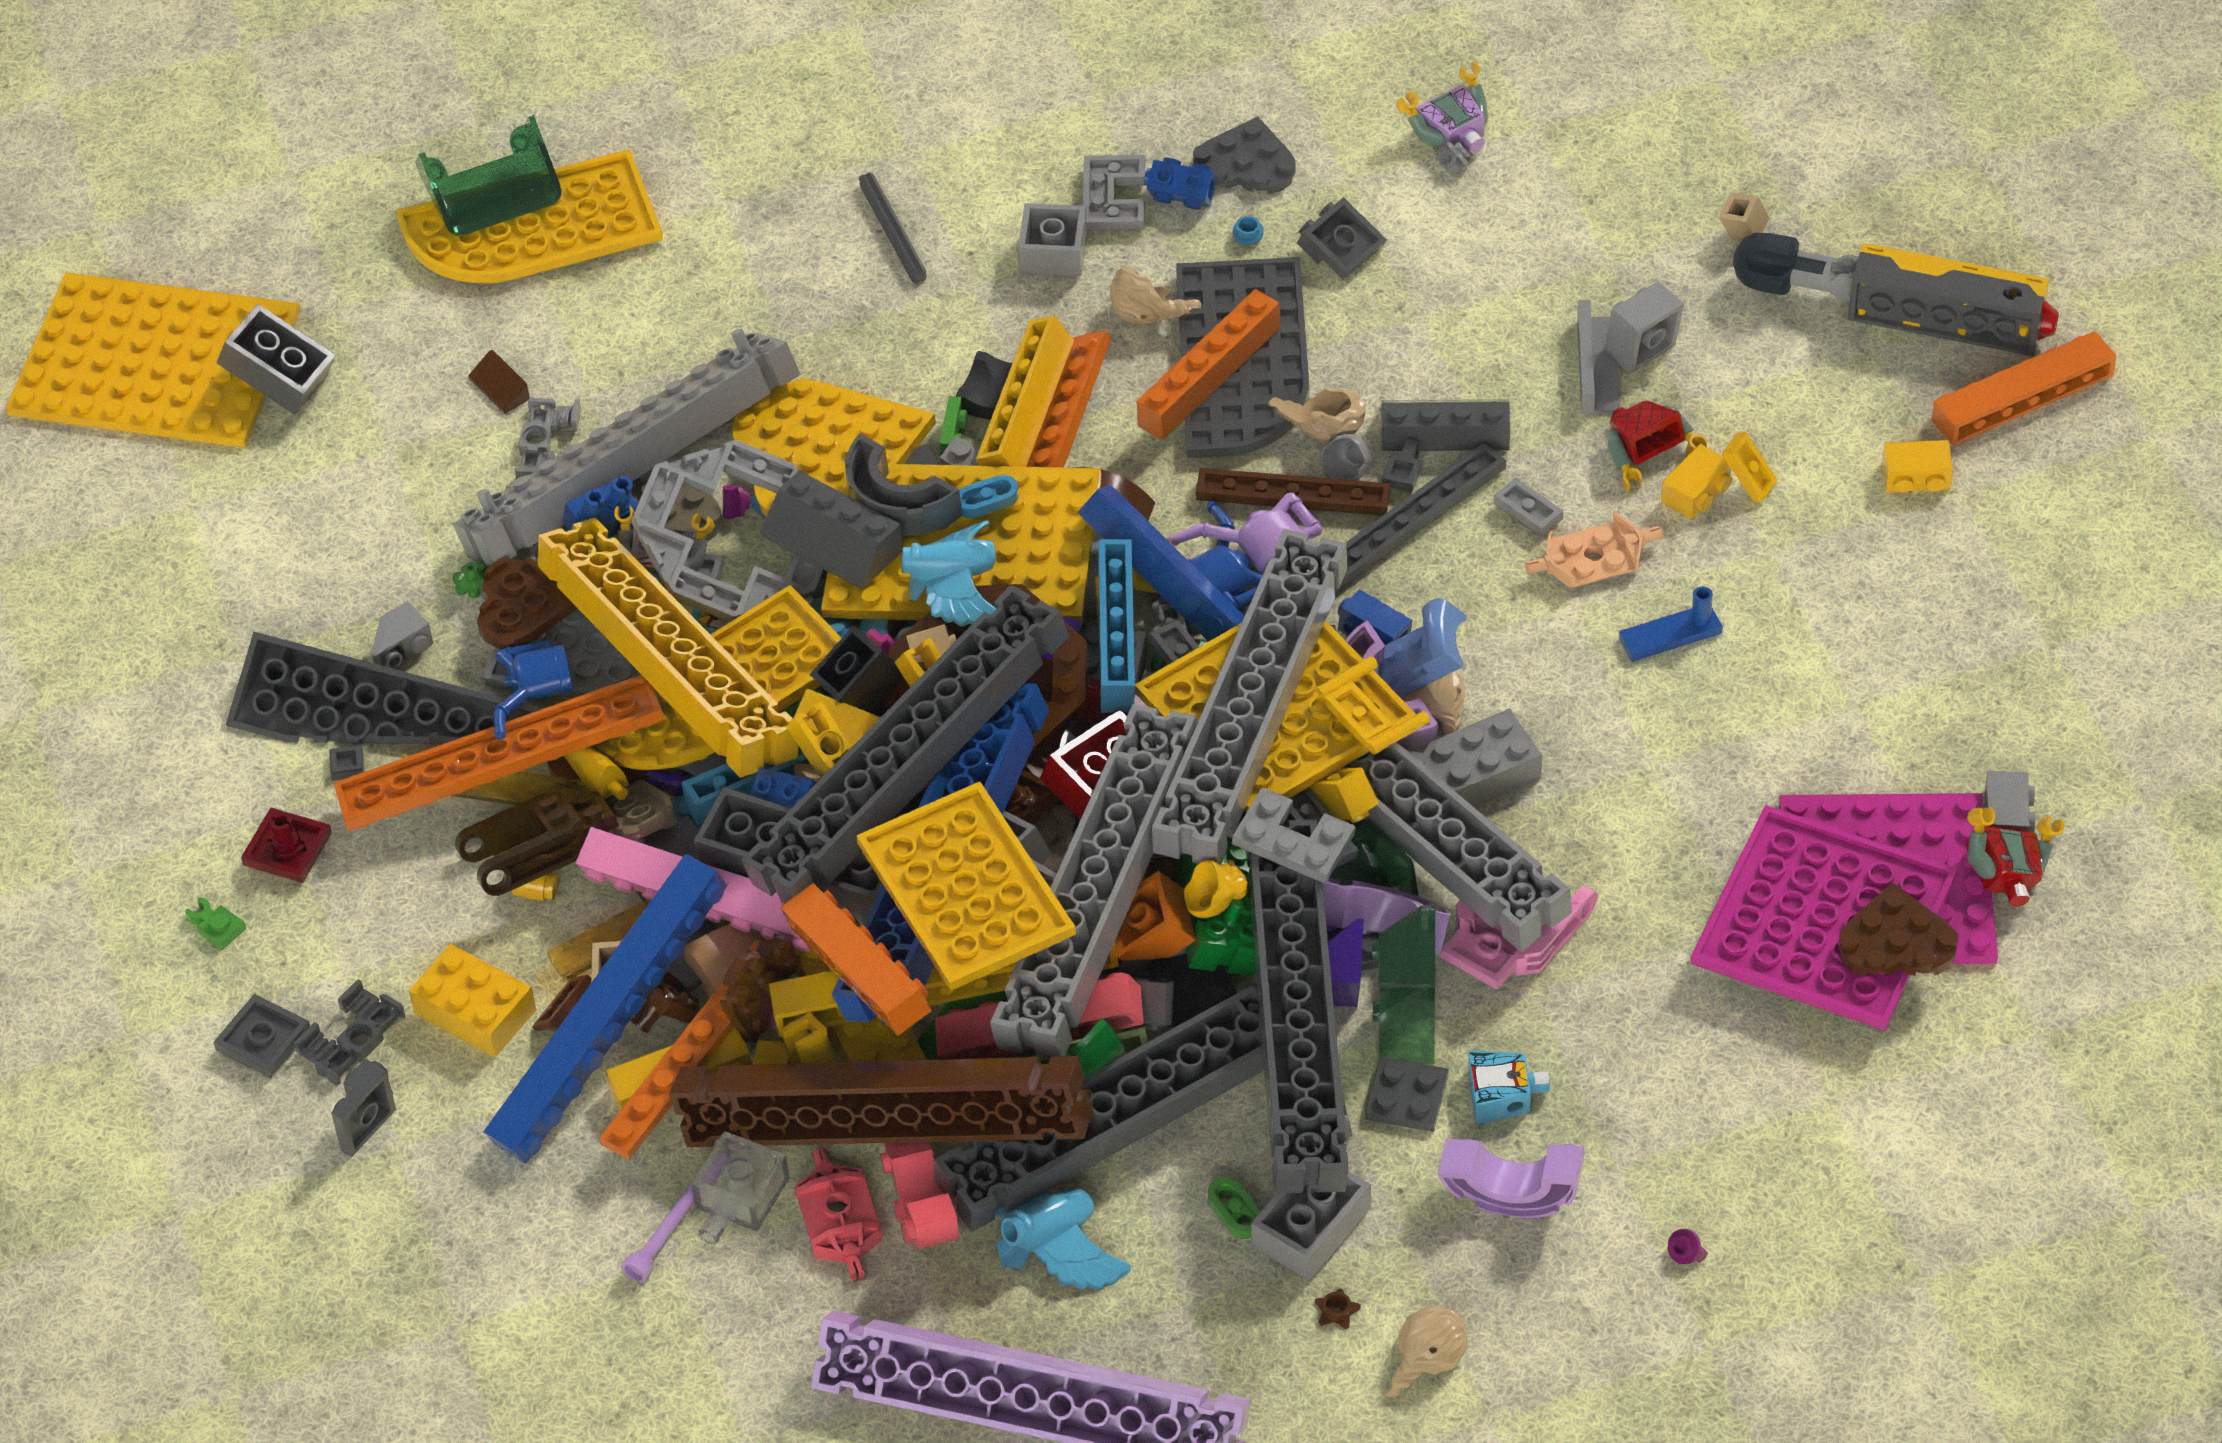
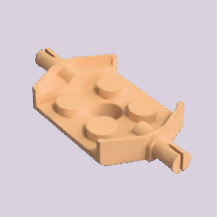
M1613 513V522L1563 536L1554 538L1553 530H1551L1548 535L1546 555L1536 560L1526 561L1524 563L1525 570L1528 575L1546 570L1548 575L1552 574L1569 588L1639 570L1642 549L1645 548V543L1663 539V531L1660 525L1646 530H1638L1634 524L1617 513ZM1594 553L1600 555L1602 558L1597 561H1592L1591 559L1586 558V556L1588 554Z

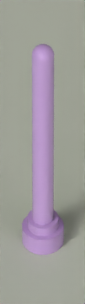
M717 1150L713 1153L643 1249L629 1254L621 1265V1269L627 1277L639 1283L645 1282L653 1271L654 1256L726 1161V1153L724 1151Z

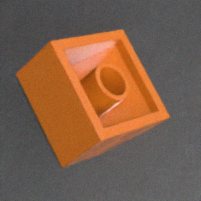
M1159 871L1139 884L1114 942L1117 958L1121 961L1170 958L1196 941L1190 913L1185 902L1184 889Z

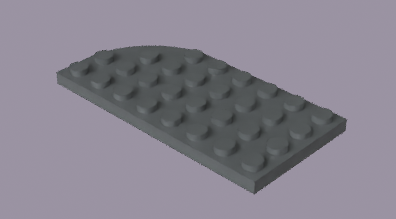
M1300 257L1176 263L1178 299L1185 301L1196 299L1201 303V309L1193 310L1189 315L1179 317L1181 358L1254 289L1280 302V329L1185 419L1187 458L1236 456L1268 446L1285 435L1294 426L1291 421H1287L1281 415H1278L1274 407H1269L1267 405L1272 398L1277 397L1283 401L1290 400L1303 406L1309 399V373Z

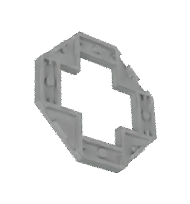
M738 440L724 443L722 447L710 451L704 449L684 455L681 460L671 463L665 461L654 465L631 523L665 589L677 601L731 622L789 585L803 599L812 597L823 569L795 553L785 577L754 565L743 591L685 567L684 563L694 540L664 528L682 484L713 496L722 471L777 493L778 489L799 471L795 464Z

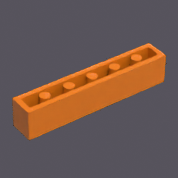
M1254 289L1136 401L1138 427L1163 441L1280 329V302Z
M2096 331L2084 336H2078L2066 344L2050 348L2043 354L2031 359H2025L2015 366L2003 371H1997L1992 376L1978 382L1969 383L1964 388L1940 396L1933 403L1932 422L1953 446L2114 376L2117 355Z
M812 883L780 907L791 929L897 1036L932 1011L925 999L929 993L918 978L912 981L906 967L899 960L894 963L887 948L881 942L876 945L873 936L864 925L858 928L853 915L845 907L840 910L837 900L828 890L823 893Z

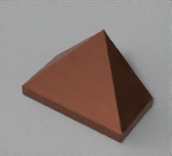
M586 974L570 978L533 1024L532 1028L535 1031L557 1030L591 984V977Z

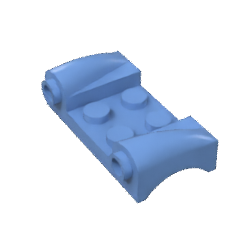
M1433 599L1423 606L1422 627L1385 645L1383 664L1374 671L1400 698L1463 667V660L1456 643V630L1460 623L1466 621V615L1444 599Z

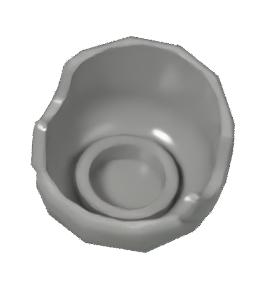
M1354 434L1336 436L1321 450V466L1325 475L1331 479L1358 480L1367 473L1372 462L1371 452L1367 443Z

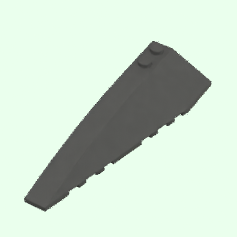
M253 631L226 726L285 742H298L299 737L313 739L314 743H328L330 741L336 743L445 744L493 727L495 707L498 704H502L506 699ZM522 703L510 713L506 722L542 710L543 708Z

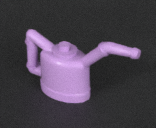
M1287 493L1271 511L1261 510L1252 512L1240 531L1210 525L1206 522L1205 524L1194 525L1175 535L1172 534L1167 540L1173 546H1178L1179 543L1200 536L1238 543L1254 563L1258 572L1263 575L1270 558H1275V546L1283 529L1309 534V541L1312 542L1311 539L1322 533L1320 521L1315 519L1303 505L1301 498L1297 497L1294 493ZM1287 511H1293L1306 528L1301 530Z

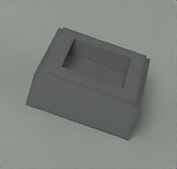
M362 745L329 749L332 781L343 780L365 772Z

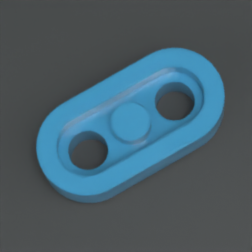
M998 475L965 486L959 490L962 506L961 512L962 516L966 518L980 517L1009 507L1019 498L1017 481L1008 475Z

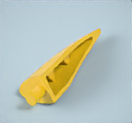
M592 745L564 755L583 783L592 792L596 790L603 800L612 795L618 800H624L627 797L628 790L625 787L629 783L624 772L595 746Z

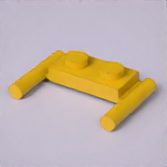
M1370 656L1316 687V692L1321 699L1326 701V707L1365 748H1369L1371 753L1375 755L1427 725L1431 720L1427 712L1422 711L1400 725L1393 726L1392 722L1354 683L1355 680L1378 668L1376 659Z

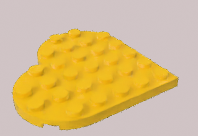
M802 378L797 381H790L782 387H774L770 390L771 394L736 415L732 424L733 440H738L795 464L798 470L841 492L846 455L851 444L860 433L885 447L887 464H905L913 450L920 445L936 424L935 413L828 383ZM754 484L756 500L762 514L767 517L777 493Z

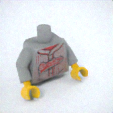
M617 506L614 515L621 527V530H617L618 541L664 587L636 530H630L631 520L635 513L630 506V516L626 519H621L619 517L620 507ZM698 513L691 520L692 527L697 531L696 537L694 531L668 529L694 540L684 566L698 571L703 565L708 542L705 536L714 529V522L709 516L707 517L706 525L699 528L701 515Z

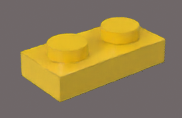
M1747 432L1736 433L1722 455L1752 501H1763L1778 479Z

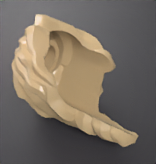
M1123 266L1116 271V276H1114L1110 285V297L1114 312L1122 320L1133 325L1150 324L1156 321L1161 322L1166 318L1173 319L1174 317L1189 315L1191 311L1201 309V303L1196 299L1165 301L1164 298L1169 296V290L1161 286L1153 287L1150 279L1139 276L1137 271L1127 266Z
M1324 388L1314 398L1308 399L1303 406L1290 400L1283 401L1277 397L1272 398L1267 404L1269 407H1274L1278 415H1281L1287 421H1291L1295 426H1299L1309 438L1319 441L1324 445L1330 443L1336 436L1355 434L1363 425L1366 415V404L1360 401L1359 393L1353 389Z
M1456 670L1401 699L1404 702H1409L1421 698L1431 715L1441 721L1445 736L1459 730L1462 721L1459 716L1465 711L1463 704L1466 696L1463 685L1464 679Z
M1430 1305L1407 1317L1398 1336V1350L1401 1353V1363L1391 1378L1392 1384L1386 1390V1396L1389 1398L1397 1397L1403 1388L1410 1387L1412 1381L1420 1377L1422 1371L1437 1375L1442 1371H1449L1457 1366L1468 1348V1339L1465 1334L1466 1327L1458 1313L1452 1309Z

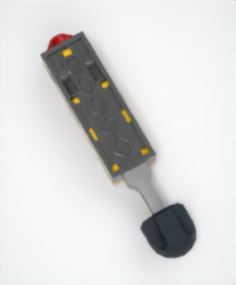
M1753 233L1743 238L1733 256L1736 276L1745 286L1757 291L1777 295L1788 293L1791 285L1829 292L1838 300L1850 302L1848 320L2033 357L2038 341L2053 336L2057 328L2059 312L2047 302L2048 278L1868 243L1862 244L1859 256L1848 254L1834 258L1799 251V242L1796 238L1774 233Z

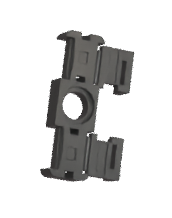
M357 979L338 998L340 1009L345 1013L353 1012L356 1014V1019L336 1038L337 1044L333 1039L330 1042L327 1038L324 1039V1033L320 1031L319 1024L314 1022L294 1042L296 1052L315 1064L318 1075L322 1077L327 1075L329 1082L339 1085L341 1083L339 1077L356 1060L362 1062L384 1040L383 1033L399 1016L405 1019L404 1007L386 994L379 995L381 1000L379 1002V998L364 989L362 981ZM365 1034L369 1036V1040L362 1045H355L351 1042L357 1035Z

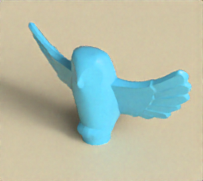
M985 520L968 526L929 545L920 546L918 543H911V547H902V573H910L909 599L916 601L925 587H927L926 594L928 597L926 603L931 607V615L936 618L941 617L945 622L954 621L959 626L973 624L984 612L991 615L996 608L987 602L976 590L972 576H977L993 569L995 564L996 552L994 543L987 540H972L990 522Z
M1080 1188L1050 1195L1044 1192L1009 1212H1006L1003 1206L996 1209L995 1216L1003 1219L1001 1223L1003 1239L996 1244L998 1256L1001 1258V1265L1003 1267L1021 1270L1030 1253L1034 1252L1040 1262L1046 1263L1048 1273L1056 1275L1058 1282L1062 1286L1074 1285L1079 1289L1090 1287L1094 1290H1101L1105 1285L1115 1284L1119 1278L1126 1276L1131 1270L1128 1262L1105 1253L1094 1245L1079 1228L1091 1217L1095 1208L1092 1198Z

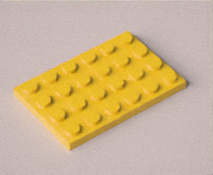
M980 781L856 835L857 844L950 991L1076 935L1075 925Z

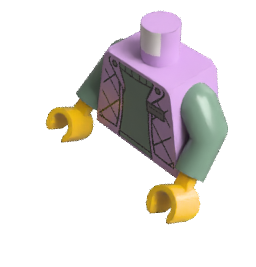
M1475 61L1471 63L1473 75H1469L1466 72L1464 65L1460 68L1459 77L1462 81L1468 83V88L1462 84L1416 107L1419 102L1418 96L1412 91L1405 95L1409 104L1405 102L1403 97L1397 101L1396 107L1398 111L1403 114L1408 113V121L1421 142L1441 147L1443 150H1450L1447 146L1449 141L1453 145L1459 142L1471 153H1477L1483 148L1485 141L1482 137L1484 136V125L1488 121V112L1482 86L1477 84L1476 77L1480 72L1478 63Z

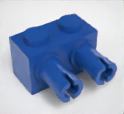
M619 476L618 480L615 478L611 483L600 488H593L591 492L588 490L585 495L566 503L562 521L568 530H572V525L595 517L608 530V538L617 534V530H621V527L614 515L615 508L619 506V517L626 519L630 516L629 507L631 506L635 512L638 506L637 501L630 493L633 487L631 479L627 476ZM632 523L630 524V530L634 528Z

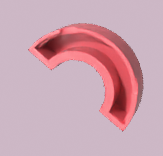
M930 1142L884 1143L886 1152L880 1153L884 1173H891L898 1199L892 1202L897 1222L904 1221V1223L900 1224L905 1244L912 1243L915 1250H920L957 1240L959 1238L958 1222L948 1193L943 1194L934 1181V1157Z

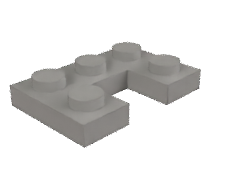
M1145 155L1084 156L1083 206H1086L1088 231L1144 230V199L1114 200V186L1144 185Z
M1262 787L1233 834L1232 844L1326 884L1353 838L1355 826L1324 813L1309 838L1282 826L1292 809L1293 800Z

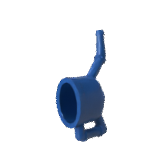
M1214 501L1208 502V512L1214 516L1220 527L1235 530L1233 521L1219 507V504ZM1217 539L1214 548L1188 561L1239 611H1242L1244 607L1250 605L1263 575L1249 569L1251 562L1247 555H1243L1238 550L1233 551L1228 548L1229 541ZM1251 585L1256 586L1255 588L1247 591L1248 589H1250Z
M540 639L534 643L511 648L508 646L506 649L496 652V660L510 672V674L504 675L507 688L513 686L515 692L502 704H498L493 712L494 735L499 740L505 738L507 733L505 728L506 719L524 701L574 693L563 643L554 645L550 640L542 641Z

